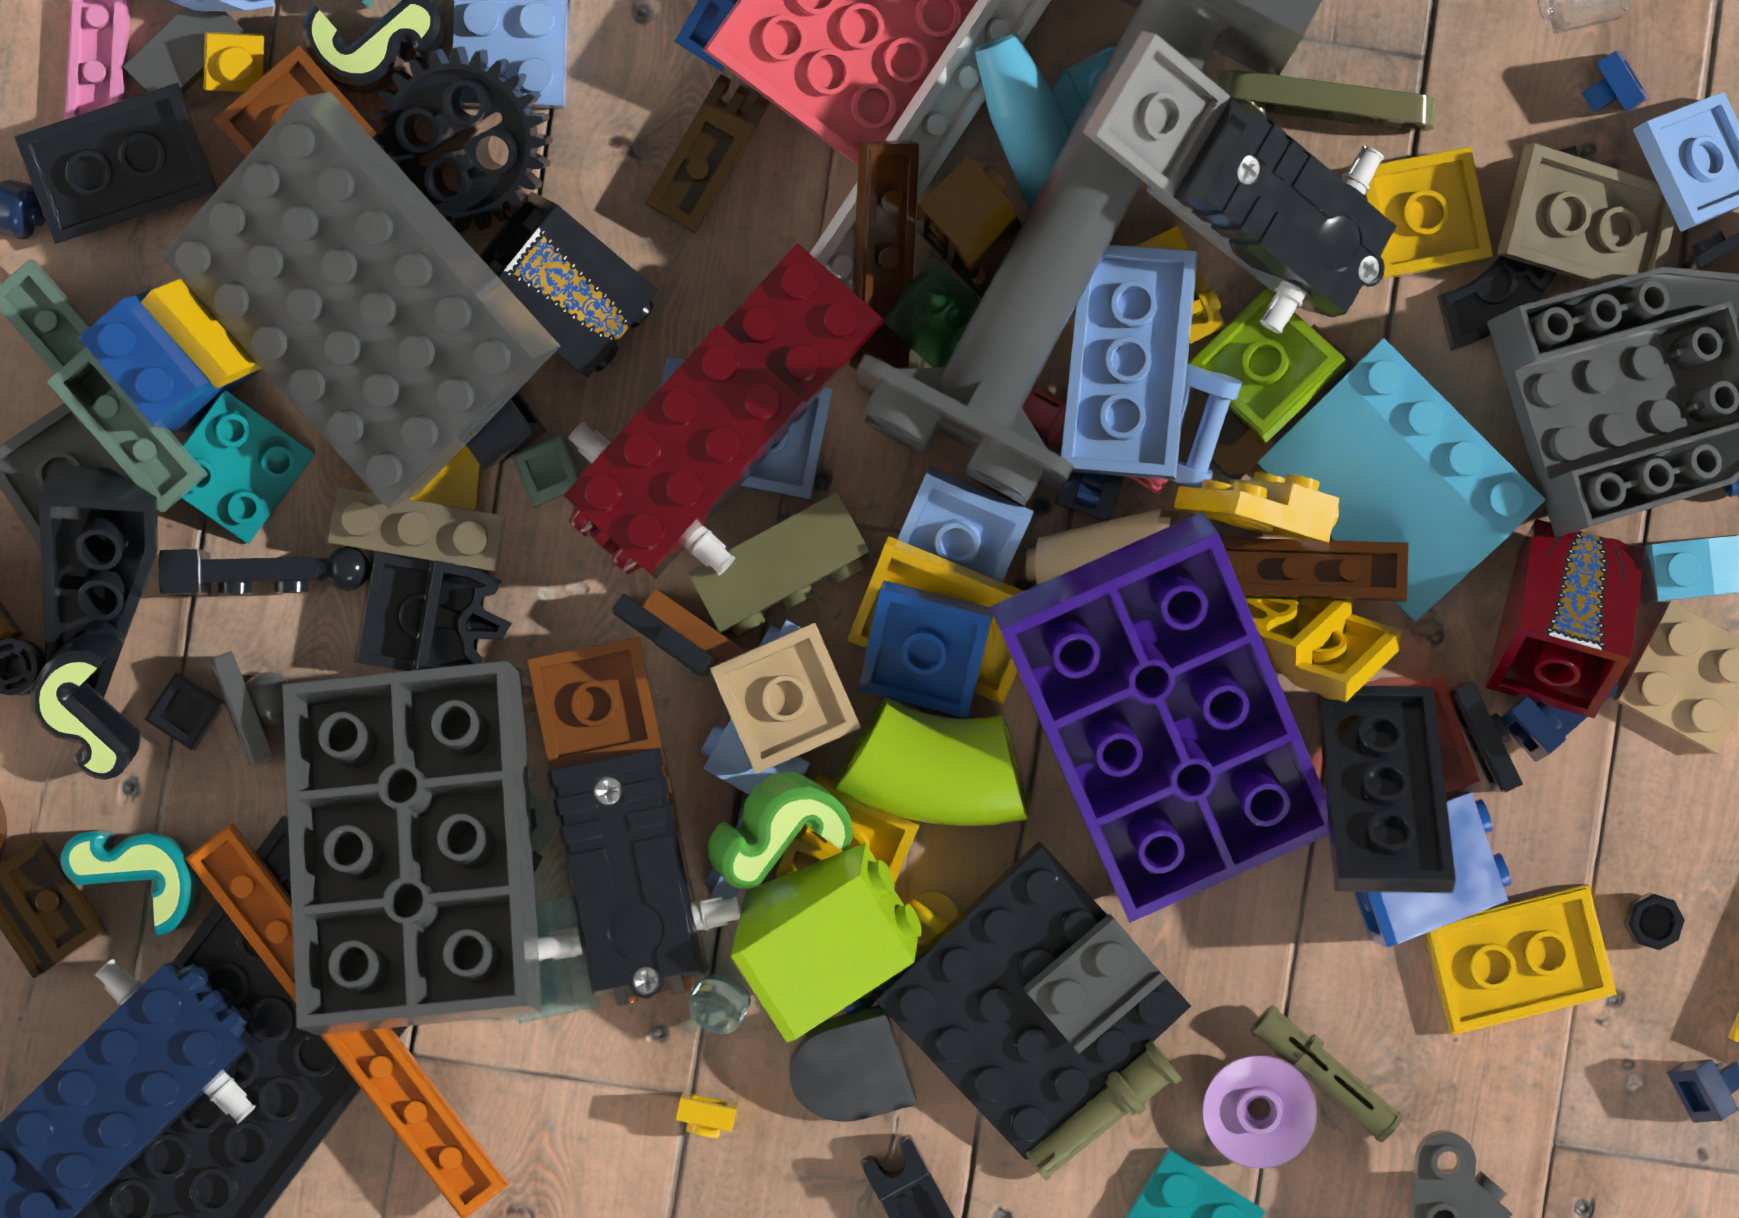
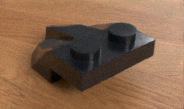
M372 551L354 662L404 671L484 663V658L473 648L474 639L502 640L512 625L511 622L485 611L481 605L483 597L496 594L502 581L472 567Z

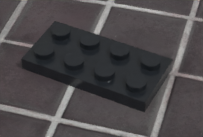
M1362 686L1347 702L1327 699L1317 694L1335 891L1453 893L1456 884V874L1433 687Z

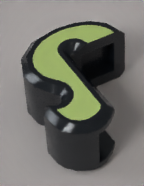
M402 0L351 45L314 3L303 18V40L308 53L327 77L346 91L370 94L387 88L393 82L391 75L402 70L408 49L413 48L418 57L427 60L429 59L430 51L441 49L446 36L444 19L435 5L429 0Z
M81 635L68 641L43 666L31 686V709L41 727L54 737L83 745L73 757L75 765L80 770L95 779L107 780L123 773L140 749V731L85 682L119 643L105 635Z

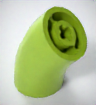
M886 697L881 701L862 728L847 754L833 785L835 791L865 806L897 817L925 823L976 826L996 825L1028 819L1021 774L1004 714L984 718L943 717L921 712Z

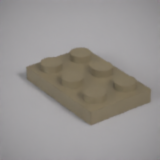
M1536 143L1527 144L1523 148L1497 255L1598 285L1664 267L1675 219L1656 181Z

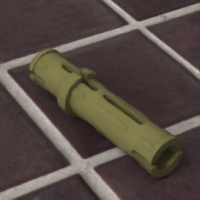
M1275 1005L1268 1007L1253 1024L1250 1032L1254 1036L1259 1037L1284 1060L1299 1070L1305 1078L1327 1095L1337 1106L1342 1108L1374 1135L1378 1142H1383L1396 1130L1403 1119V1115L1399 1111L1394 1110L1357 1076L1353 1075L1323 1049L1324 1042L1315 1034L1309 1037L1278 1011Z

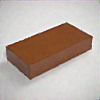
M656 588L642 606L722 663L747 653L744 649Z

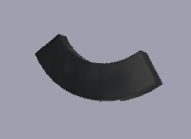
M1576 146L1558 150L1578 157ZM1499 255L1484 273L1470 283L1453 291L1440 294L1437 298L1451 351L1471 345L1490 336L1487 321L1518 306L1534 302L1546 290L1557 273Z

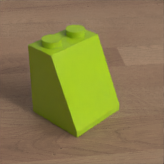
M863 843L763 883L758 887L746 890L730 956L785 1041L790 1042L801 1037L913 964L918 937L921 936L922 930L919 918L913 907L909 904L904 905L897 895L892 874L886 863L882 860L876 861L867 844Z

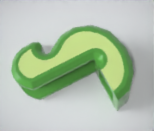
M796 772L772 774L754 786L744 803L742 826L740 829L736 830L727 821L720 823L716 827L707 845V855L711 865L733 887L739 889L758 887L805 824L842 851L848 850L853 838L851 817L845 807L816 780Z

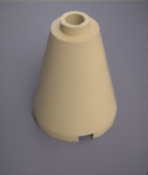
M1160 508L1038 537L1036 548L1027 549L1028 582H1036V585L1042 584L1179 522L1177 511L1175 508Z

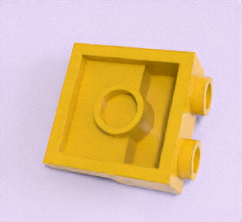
M1255 472L1253 480L1230 479V483L1226 484L1203 479L1201 488L1179 486L1174 508L1194 515L1203 512L1210 520L1265 537L1329 543L1332 528L1335 526L1339 515L1338 503L1340 498L1319 492L1320 482L1308 477L1286 474V478L1268 473Z

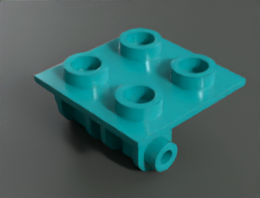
M224 389L183 444L185 449L208 475L182 498L249 544L315 453L257 413L240 398Z

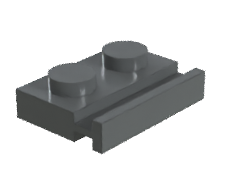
M1109 913L1025 985L1023 989L1080 1054L1166 978Z

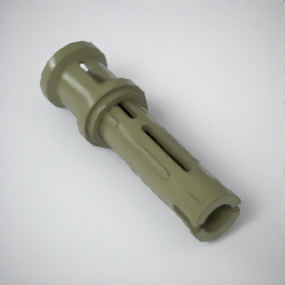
M1152 1040L1148 1041L1145 1044L1146 1051L1121 1072L1115 1070L1110 1072L1105 1080L1106 1088L1088 1101L1085 1106L1062 1123L1032 1150H1028L1025 1153L1033 1166L1037 1165L1039 1168L1037 1171L1046 1181L1128 1112L1132 1116L1135 1114L1140 1115L1146 1110L1145 1103L1170 1082L1178 1084L1183 1080L1178 1070ZM1050 1153H1052V1154H1051L1049 1157H1047L1044 1161H1042L1040 1164H1038V1163H1039L1041 1160H1043L1046 1156H1048Z

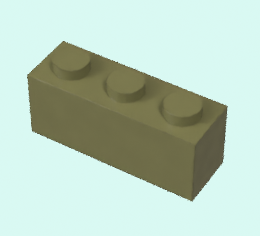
M836 492L728 550L727 552L733 555L735 560L721 575H718L710 565L706 567L704 564L687 573L719 632L723 634L732 629L737 638L764 624L766 621L762 612L782 603L785 610L788 611L814 597L815 593L811 586L831 576L835 584H838L865 569L861 559L870 555V551L839 493Z

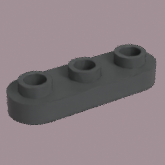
M1448 1130L1435 1131L1425 1136L1419 1143L1415 1153L1410 1218H1433L1435 1213L1440 1210H1449L1452 1218H1472L1476 1156L1469 1142L1457 1133ZM1444 1152H1453L1457 1158L1454 1169L1448 1172L1440 1171L1437 1165L1439 1156Z

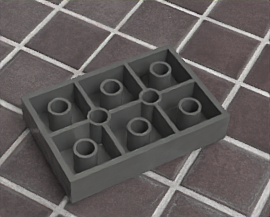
M331 92L297 99L160 255L388 509L418 495L561 347Z
M508 661L282 684L297 1028L319 1035L542 1013L522 674Z

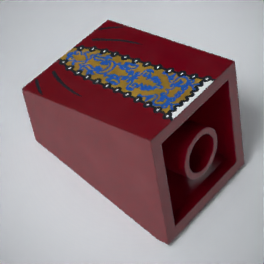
M1535 519L1518 551L1485 688L1523 699L1529 696L1533 702L1541 701L1551 707L1595 718L1632 657L1645 549L1623 543L1614 538H1604L1583 531H1576L1555 538L1550 522Z

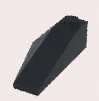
M52 464L38 495L46 663L68 641L81 635H105L118 642L119 644L106 660L85 680L104 698L158 551L157 497L111 468Z

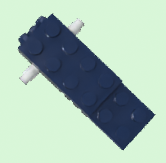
M114 959L108 961L95 974L106 985L104 988L117 1001L116 1003L121 1006L0 1123V1218H75L105 1190V1186L114 1182L126 1170L127 1165L133 1163L146 1150L148 1145L155 1142L204 1093L226 1115L229 1113L236 1120L237 1124L256 1107L245 1097L247 1094L234 1082V1079L230 1078L226 1073L257 1042L245 1029L251 1014L244 1007L240 1009L235 1007L234 996L226 987H212L209 980L212 973L205 966L198 968L192 964L185 967L179 960L163 964L143 985L125 968L121 969Z

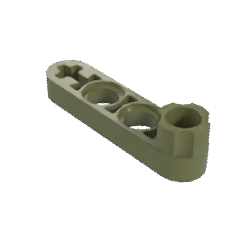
M1239 70L1222 71L1219 76L1218 86L1229 96L1248 101L1264 114L1270 112L1408 131H1429L1434 129L1437 99L1423 94Z

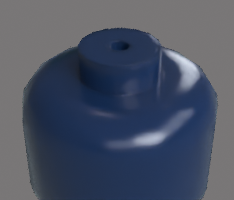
M14 180L0 182V234L22 240L27 239L33 234L35 226L40 227L46 221L34 188L30 184Z

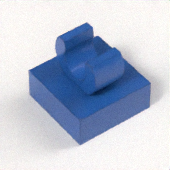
M1614 51L1596 63L1605 79L1582 92L1593 112L1599 111L1616 99H1619L1625 111H1631L1650 99L1621 51Z

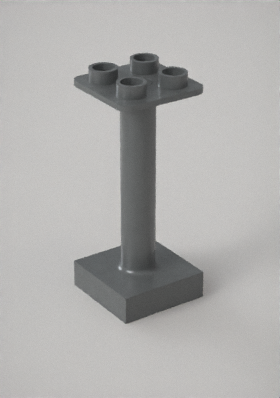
M1121 0L1136 8V11L946 367L895 369L876 358L864 355L857 368L859 388L871 395L863 410L867 414L864 423L886 437L922 454L926 451L936 430L975 451L967 465L965 477L984 489L1025 507L1028 499H1030L1037 484L1051 491L1058 492L1069 477L1074 466L1066 459L1046 448L1022 407L1143 180L1083 133L1084 128L1142 31L1156 33L1200 71H1202L1214 49L1257 73L1280 75L1303 38L1322 0Z

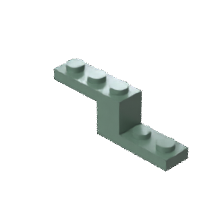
M29 259L0 284L1 313L55 373L46 382L135 484L157 497V509L160 512L167 511L208 475L169 429L153 426L82 343L78 337L92 325L35 260Z

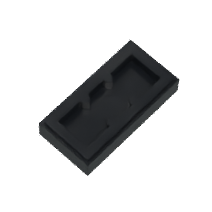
M1463 682L1446 690L1447 694L1445 695L1491 790L1506 793L1523 785L1505 747L1511 743L1509 732L1498 713L1489 715L1474 682Z

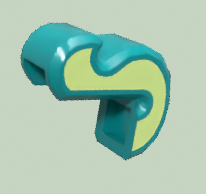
M105 829L80 833L73 836L65 844L61 853L60 864L65 875L75 885L153 879L152 896L156 936L184 927L195 913L200 899V878L185 859L192 852L177 837L160 832L130 836L113 848L111 843L115 837L114 833Z

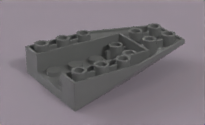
M1661 267L1524 304L1487 321L1541 495L1546 499L1544 504L1555 538L1733 484L1739 479V274Z

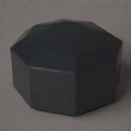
M1647 893L1629 903L1624 925L1634 943L1661 950L1679 940L1685 919L1675 900Z

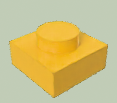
M205 31L203 88L213 91H247L263 77L264 36L262 34Z
M683 1092L680 1097L676 1120L687 1122L686 1131L689 1133L719 1138L721 1130L732 1132L739 1103Z

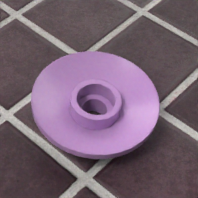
M1249 1055L1228 1063L1213 1077L1204 1096L1203 1121L1213 1145L1225 1157L1237 1164L1250 1168H1271L1290 1161L1306 1147L1316 1126L1317 1105L1309 1082L1293 1065L1269 1055ZM1256 1098H1263L1269 1102L1270 1110L1264 1116H1255L1248 1109L1250 1102Z

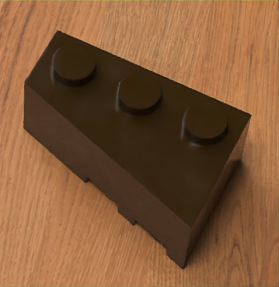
M968 156L917 204L915 230L982 300L1021 227V223L1004 192L1008 185L1003 177L988 162L984 161L978 166Z

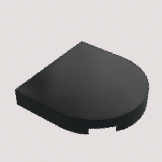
M879 1005L825 1020L805 1033L806 1036L799 1042L790 1057L789 1069L792 1090L798 1101L807 1110L819 1117L833 1121L850 1122L917 1105L916 1092L891 1020L885 1008L882 1009Z

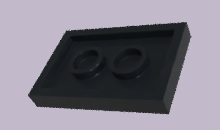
M178 82L18 134L14 137L55 244L215 192L218 189Z

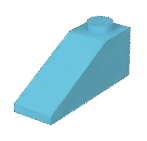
M1739 535L1659 543L1640 547L1645 549L1641 579L1643 603L1739 593Z

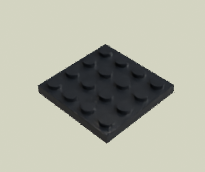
M1040 841L915 956L913 964L894 975L888 984L872 996L875 1002L882 1009L885 1008L886 1013L1025 1160L1028 1159L1025 1155L1028 1150H1032L1107 1086L1105 1080L1110 1072L1113 1070L1118 1072L1124 1070L1145 1050V1044L1148 1041L1152 1040L1154 1042L1191 1007L1177 989L1165 979L1080 1054L1075 1050L1023 987L1105 918L1107 913Z

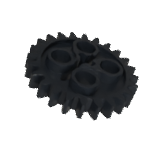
M464 46L452 48L449 61L442 49L430 51V66L421 57L411 59L409 66L413 77L404 71L393 73L391 77L399 91L390 89L380 91L378 96L389 106V109L371 113L370 117L377 123L384 125L383 132L376 134L372 138L378 145L384 146L386 154L448 222L453 217L457 232L468 230L472 218L479 230L490 227L492 223L491 212L500 222L511 218L512 214L508 202L519 209L528 205L529 200L522 187L536 190L542 186L543 183L532 173V170L550 166L551 161L538 154L537 151L539 147L553 142L552 137L537 132V126L550 119L549 114H533L531 106L540 98V93L534 92L523 95L520 91L527 75L521 73L509 79L505 77L509 62L505 58L497 60L491 67H488V52L484 49L475 51L469 62ZM465 86L472 88L478 94L480 108L475 116L465 112L461 106L460 93ZM496 112L501 114L502 121L499 124L467 140L463 147L443 154L427 166L420 164L421 156L456 138L459 134L458 132L475 127ZM418 114L427 117L432 124L433 136L429 143L420 140L415 134L414 120ZM492 136L502 139L507 145L509 154L505 165L494 162L489 155L488 143ZM445 164H451L460 172L462 184L458 192L448 189L443 182L442 170Z

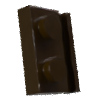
M45 838L37 839L0 864V930L32 978L40 977L57 963L62 962L106 932V929L78 887L63 872L60 860Z

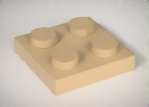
M1667 601L1614 701L1713 754H1718L1739 716V637L1679 604Z
M816 623L710 668L755 774L861 728Z

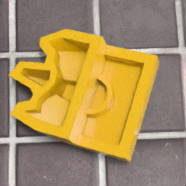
M1249 597L1245 599L1271 663L1295 686L1316 692L1327 699L1347 702L1401 649L1402 630L1352 614V600L1286 598L1285 600L1270 597Z
M818 774L816 781L845 807L851 817L853 838L848 849L866 843L876 861L882 860L886 863L895 885L921 822L897 817L865 806L833 789L835 781ZM805 824L785 850L776 871V878L843 851Z

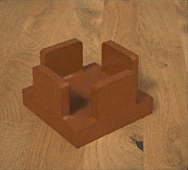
M300 45L214 118V121L247 157L297 99L331 92L371 137L377 134Z

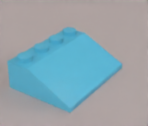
M1385 338L1374 345L1256 463L1268 474L1286 478V474H1294L1320 482L1319 492L1340 498L1338 503L1339 515L1331 531V540L1409 543L1407 602H1393L1413 622H1416L1495 550L1546 500Z

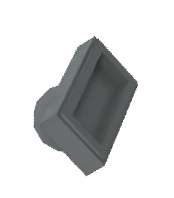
M232 651L214 657L211 662V669L249 766L256 767L272 761L273 754L262 727H276L284 723L282 684H290L289 680L280 674L265 672L253 676L244 683Z

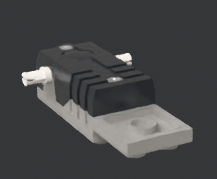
M1142 31L1084 128L1083 133L1148 184L1146 191L1276 294L1263 319L1260 320L1263 326L1275 333L1281 334L1282 329L1296 308L1331 318L1346 314L1350 306L1355 302L1362 286L1372 287L1382 279L1385 264L1381 255L1397 227L1371 205L1365 196V193L1370 189L1368 184L1384 156L1374 148L1363 145L1347 173H1342V178H1339L1316 157L1306 151L1296 140L1287 135L1277 124L1268 119L1258 108L1246 100L1229 96L1156 33Z

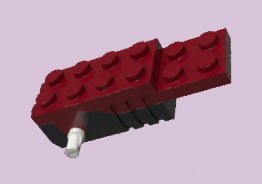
M797 243L722 327L718 324L612 442L608 441L597 430H591L585 422L580 423L573 430L568 440L579 448L577 451L591 465L563 495L574 505L568 522L582 535H590L594 542L608 554L612 555L611 561L627 575L643 567L656 579L685 548L689 551V554L694 555L706 567L710 565L718 575H721L733 563L735 557L724 549L726 546L712 534L711 530L706 529L705 525L751 474L750 470L767 457L770 453L769 449L774 443L778 444L789 432L788 428L793 422L797 423L808 411L807 406L883 323V318Z

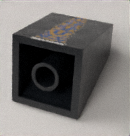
M531 191L527 196L529 200L528 205L520 209L517 208L512 217L509 218L479 256L561 346L555 354L588 378L594 370L596 372L603 370L613 360L618 351L616 343L629 327L636 328L647 318L654 306L651 300L659 290L558 204Z

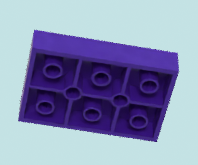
M1203 512L990 606L1105 871L1130 923L1329 835L1326 795L1220 536Z

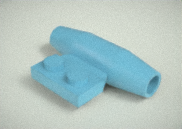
M1017 33L1007 34L994 39L975 50L990 119L1029 208H1031L1116 47L1106 48L1062 70L1051 87Z

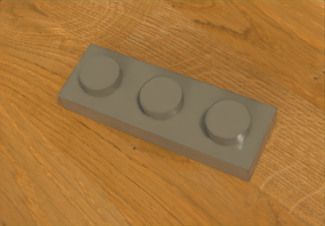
M337 487L328 543L497 572L507 517L407 499L388 509L374 493Z

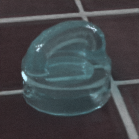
M711 974L705 976L688 1000V1009L692 1018L706 1030L714 1033L728 1034L734 1032L740 1025L750 1006L751 997L745 986L737 980L722 974Z

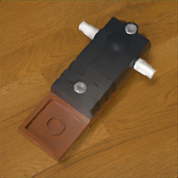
M634 637L527 659L549 771L547 772L550 787L554 788L556 798L553 799L556 816L560 817L561 827H559L561 842L565 844L567 855L564 857L578 923L576 927L569 926L567 929L548 932V936L538 937L539 961L548 958L558 960L584 955L592 996L610 994L618 1006L636 1002L639 997L643 999L658 997L663 991L670 990L672 994L676 995L694 990L696 976L706 974L709 969L701 930L707 931L710 928L728 925V921L739 920L741 911L737 896L729 899H723L722 897L708 900L701 899L695 902L641 638Z

